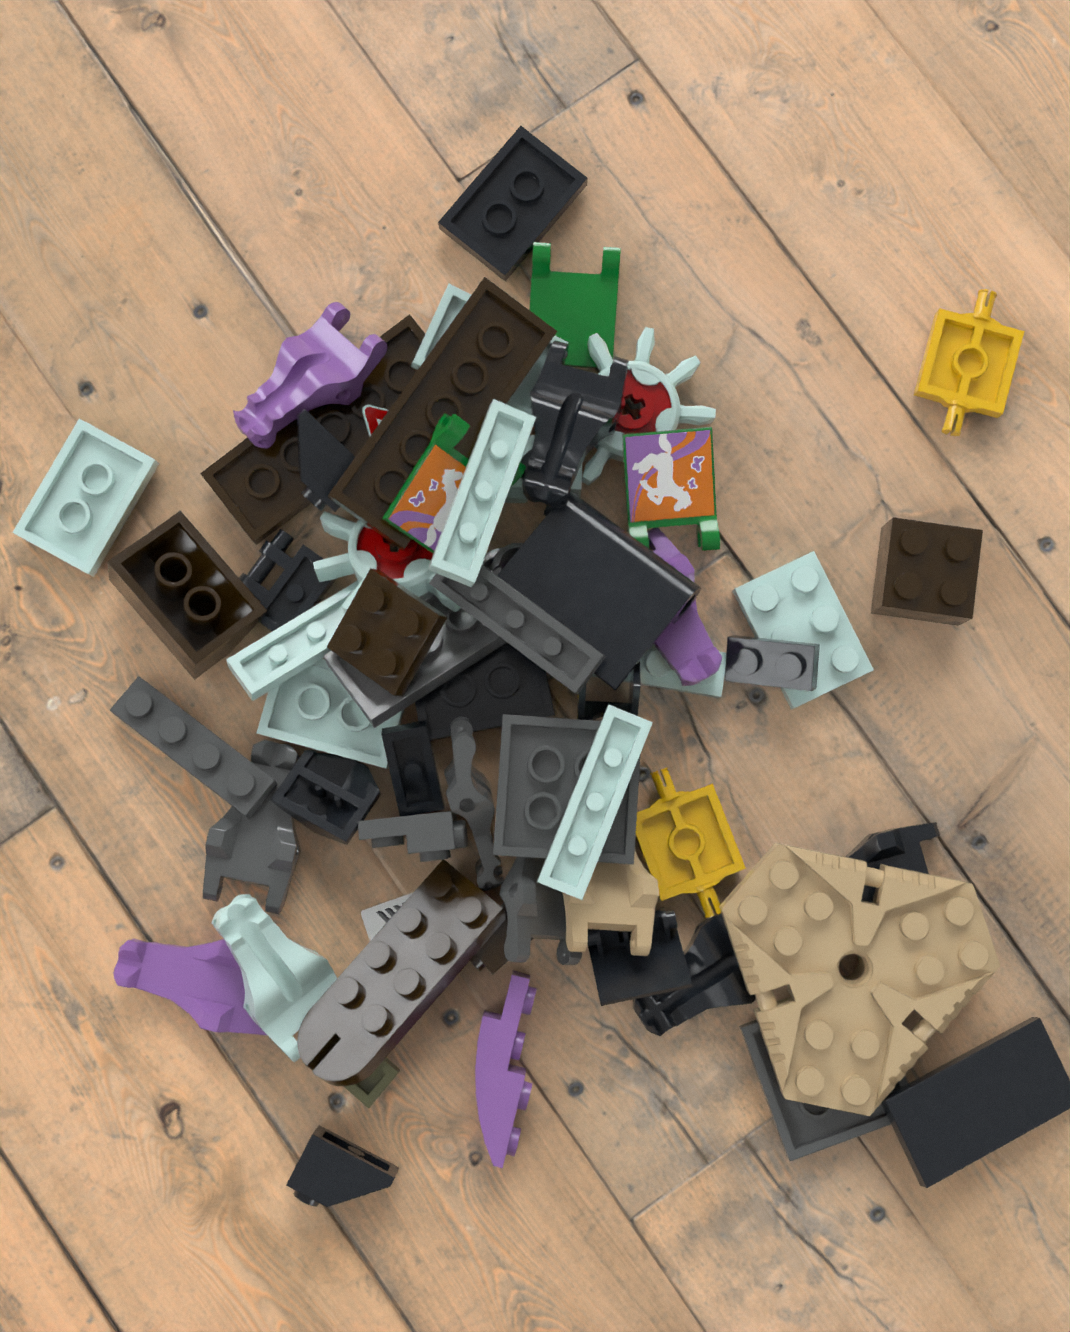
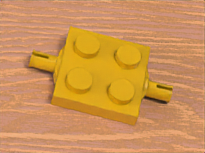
M988 289L978 291L973 313L959 314L939 308L934 315L913 395L939 402L948 408L941 431L946 435L951 432L950 436H960L965 413L976 412L999 418L1005 409L1025 331L1004 326L994 318H991L997 293L991 291L988 294Z
M668 767L660 769L665 787L659 772H652L650 776L653 779L660 799L656 800L649 808L637 812L636 839L649 873L658 880L659 899L663 901L681 893H697L705 913V918L714 916L708 898L711 901L715 914H720L719 906L721 904L714 886L725 876L744 870L746 867L714 785L712 783L693 791L677 792Z

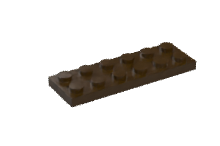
M484 277L331 490L328 498L403 551L411 541V538L382 518L430 444L435 427L444 414H448L451 417L453 414H456L470 425L464 437L454 446L455 450L469 458L493 399L504 404L508 403L555 336L557 330Z
M410 314L380 336L387 343L386 354L363 382L361 395L349 405L326 404L308 411L355 457L369 439L362 413L363 407L365 405H373L389 410L417 372L411 365L425 333ZM297 419L276 433L275 442L269 448L257 447L246 438L200 473L256 545L311 504L301 494L307 486L299 479Z

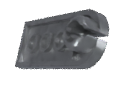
M512 543L503 548L487 552L484 566L498 575L523 543ZM429 591L419 597L448 618L403 696L392 695L332 651L325 654L324 659L372 726L376 728L505 644L506 641L464 609L460 608L457 612L449 609Z

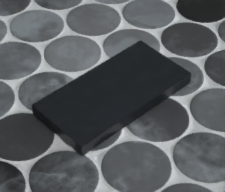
M1031 1017L895 1090L882 1101V1106L920 1186L928 1188L1069 1110L1070 1079L1041 1019Z

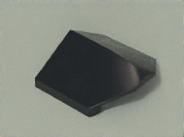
M305 750L275 792L271 801L312 832L348 845L358 830L357 821H364L381 796V793L368 766L356 760L338 755Z

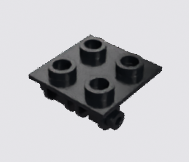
M661 907L655 911L652 943L648 956L631 954V932L588 929L587 944L601 1006L693 987L677 931L678 925L674 909L665 911L664 907Z

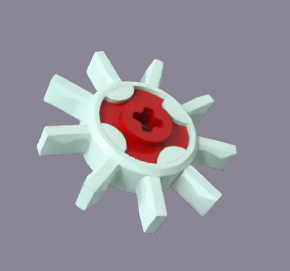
M645 327L636 344L635 360L629 361L620 417L615 433L605 437L595 446L597 452L585 465L582 482L588 486L601 475L605 463L610 458L623 462L622 434L676 430L680 423L700 426L710 424L715 419L716 409L702 405H680L679 396L675 389L679 384L689 380L699 367L701 362L696 356L681 361L673 371L666 375L658 368L649 364L650 355L655 345L654 329ZM598 333L589 336L588 339L589 354L600 371L599 375L609 377L613 359L607 344ZM625 404H628L631 410L637 408L640 410L635 420H633L630 414L622 415Z
M326 511L323 512L320 520L324 531L334 537L348 541V553L313 562L319 582L355 574L359 581L358 586L341 606L344 614L370 568L380 570L418 597L430 591L443 605L454 612L461 608L429 584L436 574L428 570L433 553L412 539L402 551L360 520L352 522L339 515Z

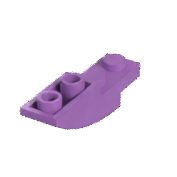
M514 970L502 1014L484 1010L477 1042L475 1065L479 1121L493 1166L503 1168L506 1155L515 1156L521 1128L513 1127L517 1109L526 1111L532 1083L524 1081L526 1068L509 1064L510 1058L520 1059L526 1033L519 1032L517 1029L521 1013L531 1014L537 988L528 986L529 974Z

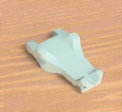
M241 894L236 896L228 906L219 909L215 913L212 925L224 938L241 968L245 988L244 1009L252 1020L295 1063L301 1057L298 1051V1041L295 1040L293 1035L299 1031L307 1012L335 982L337 977L326 958L319 955L315 950L301 946L287 938L270 916L260 907L257 899L250 894Z

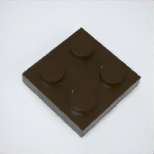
M370 568L329 641L327 648L392 695L403 696L448 617L380 570Z

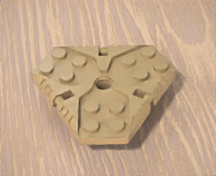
M775 842L719 906L746 989L750 995L755 994L759 1007L753 1010L781 1093L787 1100L870 1116L895 1088L897 1082L901 1081L906 1075L905 1073L916 1064L917 1059L920 1056L922 1057L929 1049L925 1043L936 1031L942 1034L949 1026L950 1021L956 1018L959 1011L970 1002L971 997L976 995L1000 967L972 883L883 864H880L879 869L867 867V862L863 860ZM864 885L876 888L873 902L862 900ZM848 954H856L859 961L856 970L850 975H840L839 964L843 957ZM787 985L790 997L776 1001L773 989ZM914 1010L922 1018L910 1031L902 1023Z

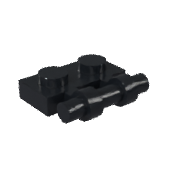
M282 529L278 531L271 542L265 541L259 550L261 556L247 575L242 573L239 577L267 610V614L259 622L272 632L319 604L336 580L319 582L313 562L323 558L304 544L293 558L288 556L285 552L294 541V538ZM277 564L284 571L268 591L261 584Z

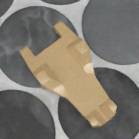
M636 851L634 853V864L597 862L582 900L562 892L566 913V944L570 952H585L588 943V929L631 932V954L648 956L652 943L655 907L659 897L658 880L646 871Z

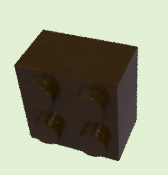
M895 517L890 519L881 527L871 614L956 626L973 619L983 530Z

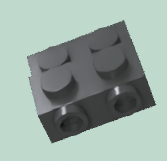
M452 811L357 821L359 840L371 839L372 848L404 845L403 835H406L408 854L419 853L420 862L451 858L450 849L468 847L466 820H457V814Z

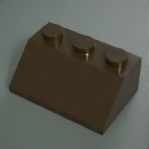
M181 510L107 562L110 582L194 680L230 654L267 614L265 607Z

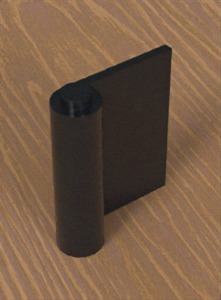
M570 491L566 506L552 508L547 505L544 510V516L546 517L497 576L603 653L606 658L594 674L616 691L671 622L675 624L687 612L700 593L701 587Z

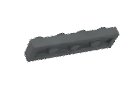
M483 564L472 587L437 573L429 583L575 694L581 692L606 658L603 653Z
M140 676L136 678L110 709L120 720L248 819H250L278 784L273 778Z

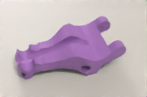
M339 302L329 304L310 329L298 336L287 337L283 341L271 377L254 394L247 396L248 402L243 410H233L235 422L240 432L245 434L255 446L269 448L275 442L276 433L297 419L296 415L302 409L309 411L326 404H351L361 395L363 382L386 354L387 343L378 335L371 334L365 338L360 349H358L339 332L349 321L350 311Z
M652 528L647 531L649 546L653 552L695 583L694 568L688 558L678 551L659 528ZM696 599L687 612L675 624L671 622L654 643L670 668L679 677L682 686L698 684L716 674L723 658L718 649L713 646L698 615Z
M134 938L128 940L119 948L118 961L113 972L118 986L137 988L172 1000L189 1013L201 1029L213 1032L267 1035L252 1020L243 1007L245 988L241 968L224 939L186 947L146 942Z

